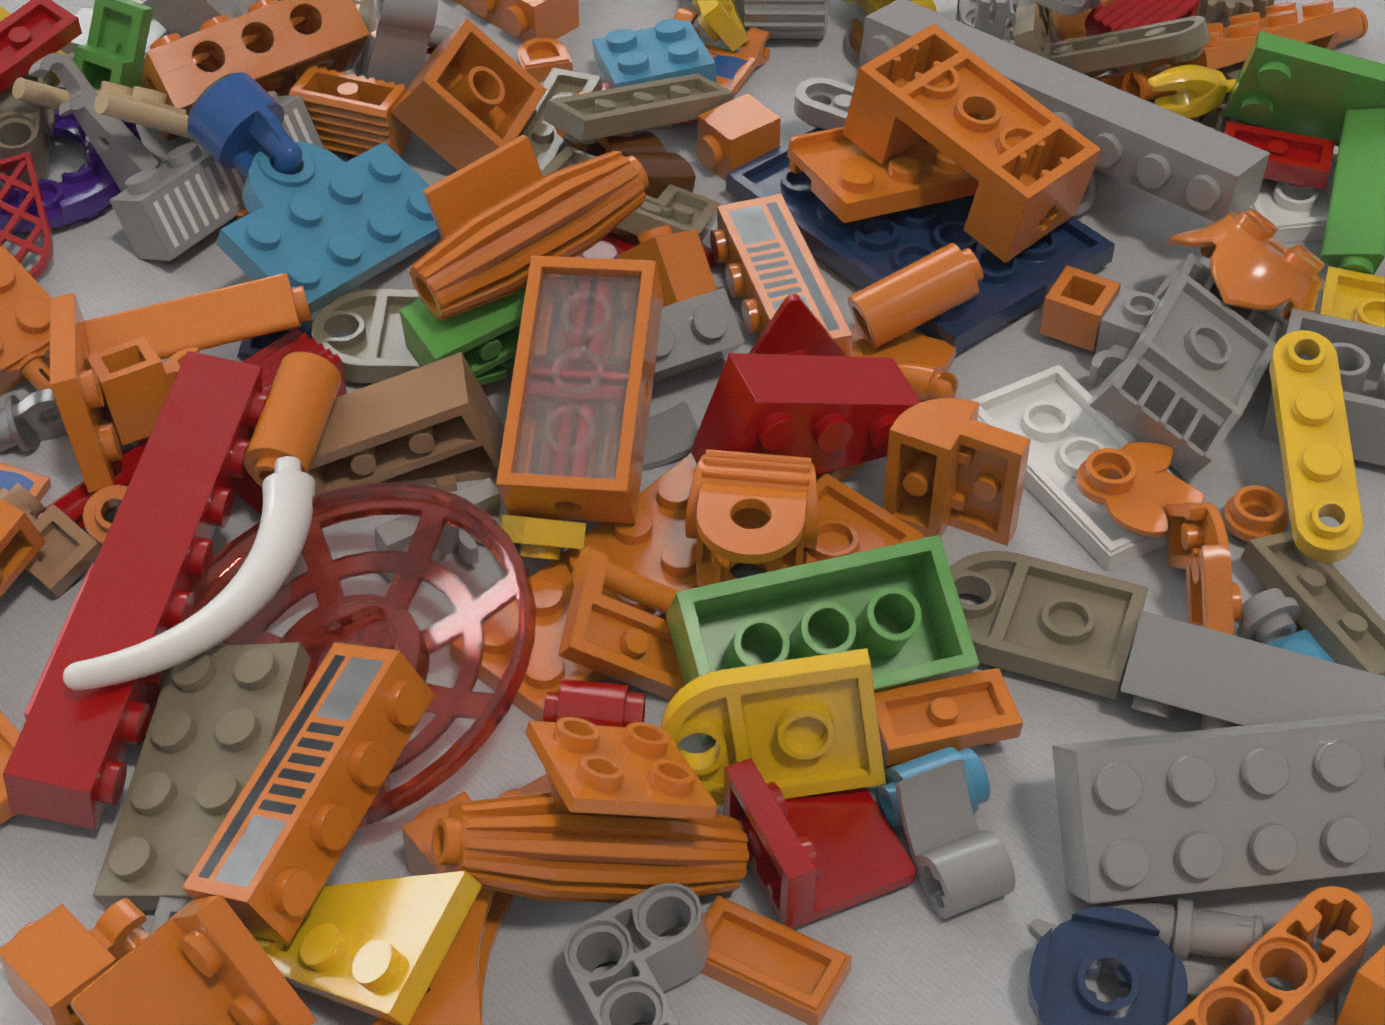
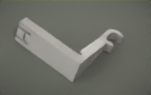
M51 53L31 66L29 76L39 78L51 70L66 87L70 98L59 105V116H67L72 113L75 115L121 192L127 189L125 182L133 175L144 170L157 169L168 162L167 159L156 168L159 162L120 119L101 115L95 111L94 103L98 94L71 58L62 53ZM191 139V140H189L187 143L197 142V141H196L195 139Z

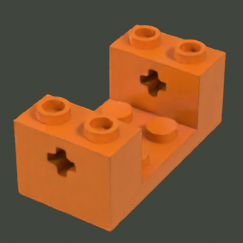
M934 23L859 67L842 133L881 165L925 139L977 179L979 184L964 231L1004 263L1077 214L1101 152V148ZM983 116L987 120H978L972 117Z

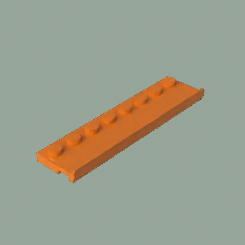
M1125 71L1094 77V79L1122 90L1123 78L1130 72ZM1156 99L1149 100L1148 102L1155 104ZM972 117L978 120H984L979 117ZM1189 118V119H1191V120H1193V121H1196V122L1202 124L1201 122H1199V121H1198L1197 119H1195V118ZM844 126L793 136L789 140L787 157L790 158L789 169L794 174L804 172L811 179L810 190L843 223L975 195L979 184L977 179L925 139L883 165L842 134Z

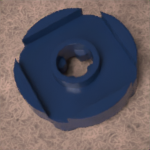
M1086 908L1073 913L1071 920L1059 924L1053 931L1051 928L1040 939L1034 951L1028 974L1029 1003L1036 1016L1037 1025H1168L1186 1006L1188 983L1185 966L1177 951L1174 956L1169 946L1158 937L1160 930L1146 918L1120 908ZM1101 969H1109L1115 972L1116 984L1128 988L1127 997H1115L1112 1003L1102 1002L1097 999L1095 992L1087 989L1085 980H1097Z

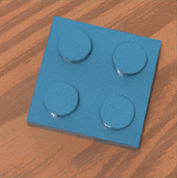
M667 19L658 22L655 27L636 31L618 29L611 31L606 37L592 39L594 58L610 89L696 73L713 82H717L715 62L689 20Z

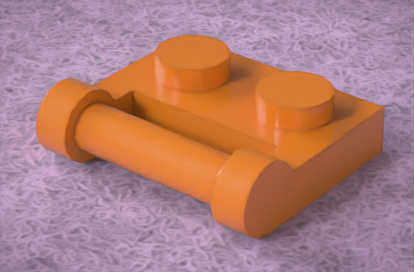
M590 546L585 547L580 553L572 573L574 588L558 656L671 700L684 687V682L667 620L603 595L602 589L604 588L667 614L678 590L608 562V554Z

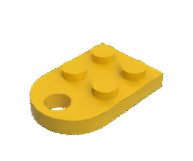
M867 648L724 669L704 674L687 683L673 696L662 717L661 729L667 731L717 805L724 806V767L752 758L766 783L773 781L778 785L784 799L886 784L872 670ZM696 733L709 735L717 741L711 749L702 753H690L678 745L683 738Z

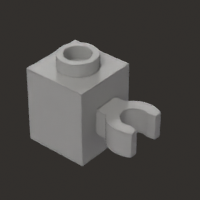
M1127 287L1122 289L1101 320L1096 352L1090 367L1089 384L1096 385L1101 377L1107 378L1128 357L1161 299Z

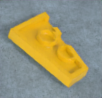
M466 871L325 885L319 892L290 944L253 937L291 986L398 1025H409L483 885Z

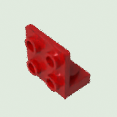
M752 758L724 767L723 815L737 818L736 820L741 821L744 825L743 830L744 833H747L749 841L747 843V850L749 851V861H747V864L782 925L794 929L909 885L915 881V865L866 787L784 799L780 788L775 782L766 783Z

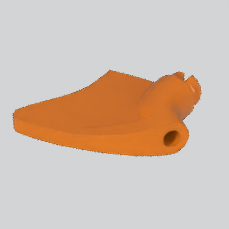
M855 322L851 330L852 357L893 358L921 402L938 398H955L958 389V379L953 373L947 371L956 356V346L953 347L943 340L927 337L910 330L874 349L865 340Z

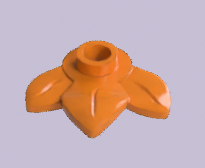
M1132 442L1124 445L1120 450L1113 448L1098 449L1092 452L1079 466L1076 477L1078 490L1084 497L1096 504L1105 506L1110 518L1122 528L1147 537H1162L1167 534L1168 519L1165 503L1204 502L1205 498L1202 492L1167 471L1171 463L1173 448L1168 445L1152 442Z

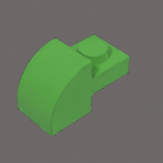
M95 0L87 44L76 46L73 60L94 90H100L102 81L131 88L134 86L139 87L154 8L132 0Z

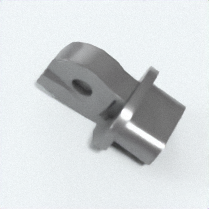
M51 389L38 390L28 395L21 402L15 395L5 398V407L0 409V452L17 445L24 452L35 450L40 446L41 441L67 434Z

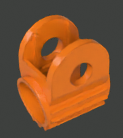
M706 450V454H703L700 458L693 476L685 518L686 537L696 539V581L698 587L736 579L731 574L730 569L737 563H760L766 568L767 572L803 565L804 548L816 549L818 539L817 482L815 467L811 463L812 458Z

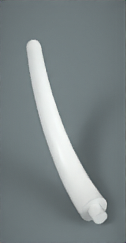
M292 456L281 457L275 461V473L267 476L262 484V516L253 546L236 575L213 600L183 622L153 638L107 655L70 664L63 672L65 685L71 690L82 691L116 685L164 671L211 649L230 637L256 616L276 595L291 574L301 555L309 533L313 515L312 502L315 498V480L311 475L302 472L301 461Z

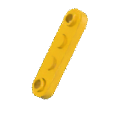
M1306 330L1293 331L1278 340L1274 347L1269 367L1292 536L1297 548L1307 557L1325 563L1337 562L1352 554L1363 530V517L1338 357L1333 344L1324 336ZM1297 355H1307L1313 358V360H1304ZM1325 516L1332 517L1340 525L1330 527L1323 524L1319 518Z

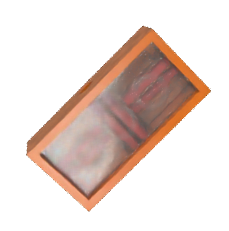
M531 255L496 481L497 488L509 515L636 524L664 300L656 261Z

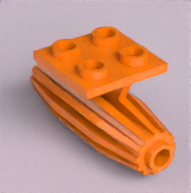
M525 135L517 137L422 190L442 241L409 267L412 284L417 290L419 298L437 320L443 321L510 296L527 286L531 255L577 257L592 248L644 204V200H646L644 189L649 186L647 174L641 163L634 156L626 157L620 151H611L543 176L529 138Z
M575 717L560 718L557 722L528 721L525 734L545 768L551 793L541 792L455 803V805H451L449 808L448 817L437 819L432 833V857L436 865H444V873L466 871L483 885L481 888L536 900L621 903L650 887L662 883L682 884L690 888L698 897L730 893L738 890L741 886L740 882L742 879H745L747 873L746 865L747 861H749V851L747 850V843L749 841L747 833H744L742 822L736 820L737 818L716 813L717 804L667 731L643 722L630 723L624 728L597 726L589 721Z

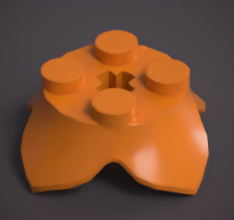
M1252 208L1248 212L1242 211L1240 215L1229 212L1224 218L1206 227L1170 236L1166 241L1170 247L1173 245L1192 248L1201 247L1200 252L1202 256L1208 259L1211 257V276L1226 305L1255 311H1270L1288 301L1280 312L1281 317L1287 320L1290 318L1292 308L1314 312L1318 293L1324 284L1318 273L1325 264L1303 246L1296 244L1294 248H1287L1275 239L1273 235L1278 228Z

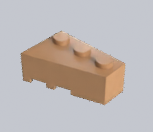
M462 352L336 397L308 473L315 480L314 499L319 506L397 498L399 488L437 484V493L457 491L456 482L495 478L496 483L505 428Z

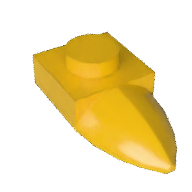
M509 514L498 515V518L501 520L500 540L521 543L520 556L559 560L561 547L584 549L586 523Z

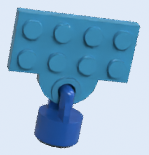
M244 72L230 73L217 79L199 95L191 107L187 123L188 133L223 168H236L246 178L242 198L245 208L250 214L220 229L216 245L252 281L287 272L291 288L303 285L310 313L322 308L441 238L422 192L429 185L385 142L347 162H344L327 149L307 142H295L282 126L284 119L283 107L249 74Z

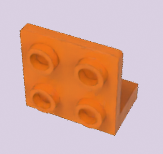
M222 895L193 899L77 994L71 1001L72 1009L85 1025H312L317 1021Z

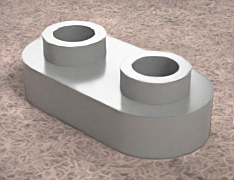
M813 77L803 80L795 88L794 112L799 119L812 127L826 130L843 127L846 122L854 86L827 77Z

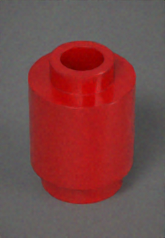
M562 679L559 692H547L543 722H557L560 718L575 717L589 721L597 726L626 728L630 723L645 722L646 694L630 692L629 685Z

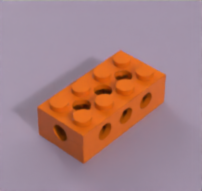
M259 0L248 8V13L230 19L228 15H219L204 22L199 27L200 31L182 38L179 33H172L154 41L150 45L151 50L146 52L139 87L167 94L165 104L187 110L186 115H189L196 99L210 84L230 73H247L266 92L275 91L277 96H284L289 94L290 89L311 66L316 65L318 69L326 67L328 71L335 69L337 73L352 69L370 33L353 0ZM162 131L167 142L180 137Z

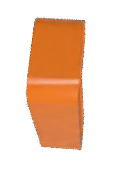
M1328 886L1316 889L1298 903L1168 1025H1304L1354 977L1360 968L1372 931L1373 917L1369 906L1358 894L1347 888ZM1316 938L1322 940L1318 954L1313 950ZM1270 977L1285 979L1292 983L1296 990L1283 991L1275 989L1267 984L1264 979Z

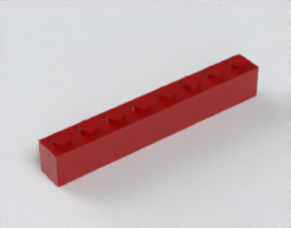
M187 350L2 774L11 812L96 830L106 804L115 806L118 803L127 773V765L123 762L130 744L140 745L144 738L150 716V705L147 703L153 686L160 688L163 686L168 669L136 680L82 691H74L68 688L63 681V672L65 668L74 662L107 655L153 638L191 616L194 597L190 591L195 579H205L209 572L214 553V541L211 538L216 526L225 528L229 521L234 500V492L231 489L236 477L244 479L247 475L243 459L268 397V394L263 393L262 366Z

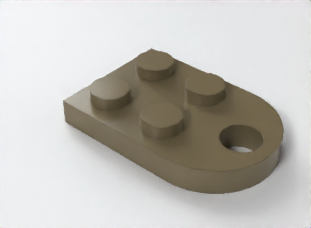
M364 289L344 294L325 305L318 312L312 324V338L315 339L317 344L322 343L325 349L329 348L333 355H339L343 364L344 378L347 381L378 383L419 368L420 366L406 348L399 311L418 299L419 294L416 289ZM340 332L353 333L346 337H333L334 334Z
M1008 551L975 553L960 559L950 566L958 595L974 594L985 600L984 603L979 605L961 603L980 663L1106 698L1117 699L1140 616L1145 605L1148 587Z

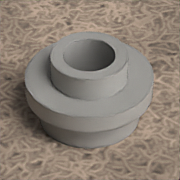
M1279 588L1262 591L1242 604V614L1238 621L1240 626L1237 629V635L1241 638L1264 644L1288 636L1296 631L1297 626L1295 622L1300 617L1302 609L1294 598L1285 597Z

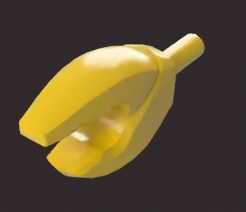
M1188 64L1167 69L1149 78L1147 84L1154 92H1177L1175 95H1167L1156 99L1155 105L1186 118H1195L1223 104L1226 93H1231L1237 79L1226 80L1224 74L1219 70Z

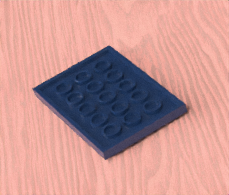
M815 128L807 133L823 131L826 129ZM789 142L726 173V191L739 201L782 194L810 252L861 289L950 243L956 244L961 251L969 248L976 256L984 278L978 282L979 295L916 327L917 330L927 337L943 340L953 347L956 346V353L1044 302L1046 295L1066 266L1093 273L1112 262L1115 247L1113 242L1076 218L1071 217L1014 258L1004 263L964 231L975 195L843 223L810 190L811 179L804 172L794 174L789 169L790 158L787 157Z

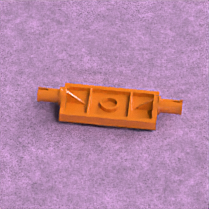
M1333 0L1307 3L1302 5V10H1297L1296 2L1274 4L1265 7L1266 15L1261 17L1260 12L1229 17L1230 26L1223 27V23L1207 24L1211 40L1202 47L1203 53L1200 56L1183 63H1172L1171 58L1155 60L1153 64L1143 68L1142 71L1127 73L1122 81V91L1146 101L1162 96L1177 94L1175 91H1152L1147 84L1148 79L1167 69L1181 65L1194 64L1219 69L1246 61L1259 31L1333 50L1339 43L1363 38L1368 30V20L1365 13L1359 8H1334Z

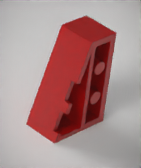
M729 353L690 451L697 464L702 455L706 454L707 449L812 458L811 463L814 464L817 475L887 457L890 428L904 411L921 403L893 358Z

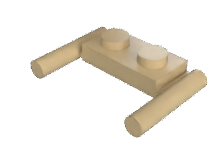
M21 77L16 79L12 88V94L15 99L59 110V105L70 98L67 90ZM102 81L100 90H95L98 95L95 99L94 108L98 114L194 139L187 130V110L165 104L167 96L165 93L138 86L131 88Z

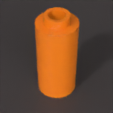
M950 243L848 296V305L863 337L872 348L876 349L979 295L978 282L984 278L976 256L969 248L961 251L956 244Z
M294 352L282 359L243 459L246 471L261 487L264 479L275 473V461L281 457L292 456L298 458L301 461L302 472L309 473L341 385L340 372L327 359L308 352Z

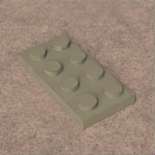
M300 642L214 646L204 653L168 669L93 893V897L106 910L124 898H128L139 910H156L160 896L193 900L182 889L183 884L300 698L311 657Z

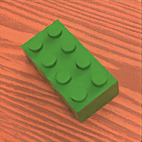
M940 535L678 591L666 614L684 686L695 678L714 671L865 648L868 649L874 692L969 674L980 665ZM697 733L700 745L717 742L709 735Z

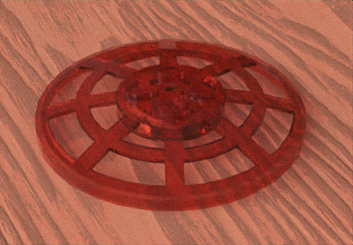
M405 482L366 483L334 489L316 495L312 502L313 515L309 533L302 550L308 571L296 576L283 585L256 616L230 637L222 641L227 645L300 642L311 657L300 694L301 697L334 642L400 650L424 682H426L430 666V654L464 636L463 660L454 687L448 688L426 683L435 694L426 712L434 713L436 716L415 738L406 743L357 829L379 822L421 800L455 775L487 742L509 711L526 676L535 642L536 603L531 579L511 538L490 514L466 498L436 487ZM410 515L420 517L407 552L395 550L367 551L342 556L333 560L323 532V528L370 516ZM260 522L229 542L212 558V563L205 579H195L190 591L194 597L191 616L213 600L236 575L253 546ZM445 523L462 529L484 544L502 564L507 574L506 577L475 600L456 574L439 562L431 560ZM366 574H397L385 597L372 594L345 596L340 582L350 577ZM424 581L445 594L455 606L456 612L421 631L412 615L408 612V608L421 582ZM315 592L319 607L299 619L283 637L266 632L289 608ZM516 600L519 614L518 631L509 664L494 693L472 691L477 682L483 660L484 630L482 624ZM153 686L147 703L150 705V716L143 740H145L162 687ZM456 718L475 720L471 727L439 759L406 783L391 790L390 774L402 769L427 751L448 730Z

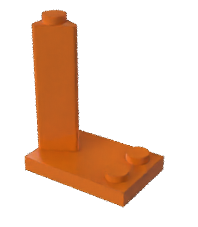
M286 272L86 321L83 319L75 292L50 298V387L88 492L98 491L104 487L114 485L113 462L122 460V452L113 423L108 421L103 407L104 401L95 370L90 369L86 356L146 336L160 360H164L181 350L191 347H197L201 351L302 326L301 323L312 321L303 285L291 288Z

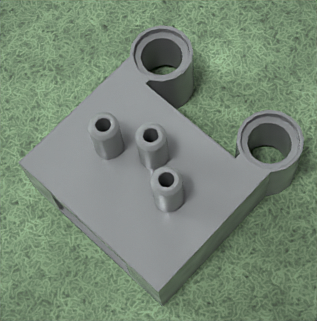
M361 0L359 13L370 35L353 66L355 75L357 77L364 75L366 79L374 77L376 81L384 79L386 83L393 81L395 85L403 83L407 89L430 56V54H426L428 46L437 47L453 32L447 26L435 25L438 0Z

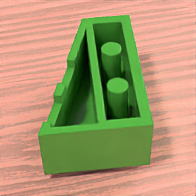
M526 286L510 296L443 321L437 320L428 311L420 298L416 299L412 304L399 310L406 348L420 367L462 352L480 385L506 379L508 373L506 369L514 367Z

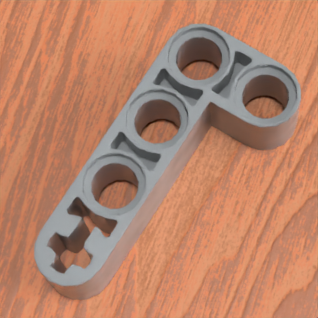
M662 883L650 887L582 922L569 934L565 941L563 953L579 1001L592 1025H632L640 1021L651 1022L652 1025H681L663 992L694 977L704 969L711 943L698 896L690 888L682 884ZM674 927L686 928L680 934L672 937L660 936L666 930ZM618 962L617 965L608 971L591 973L599 964Z

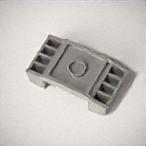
M1191 252L1161 284L1154 295L1156 298L1161 299L1134 347L1128 357L1100 384L1089 405L1113 421L1115 426L1122 428L1134 437L1136 442H1152L1171 446L1173 448V455L1170 466L1177 470L1186 480L1212 462L1229 431L1241 418L1272 358L1276 341L1284 325L1278 318L1275 320L1265 311H1255L1224 304L1211 276V270L1197 260L1198 257Z

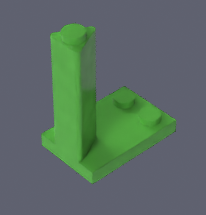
M1259 31L1227 99L1224 116L1278 131L1335 141V146L1339 147L1320 258L1331 267L1374 275L1385 257V64Z

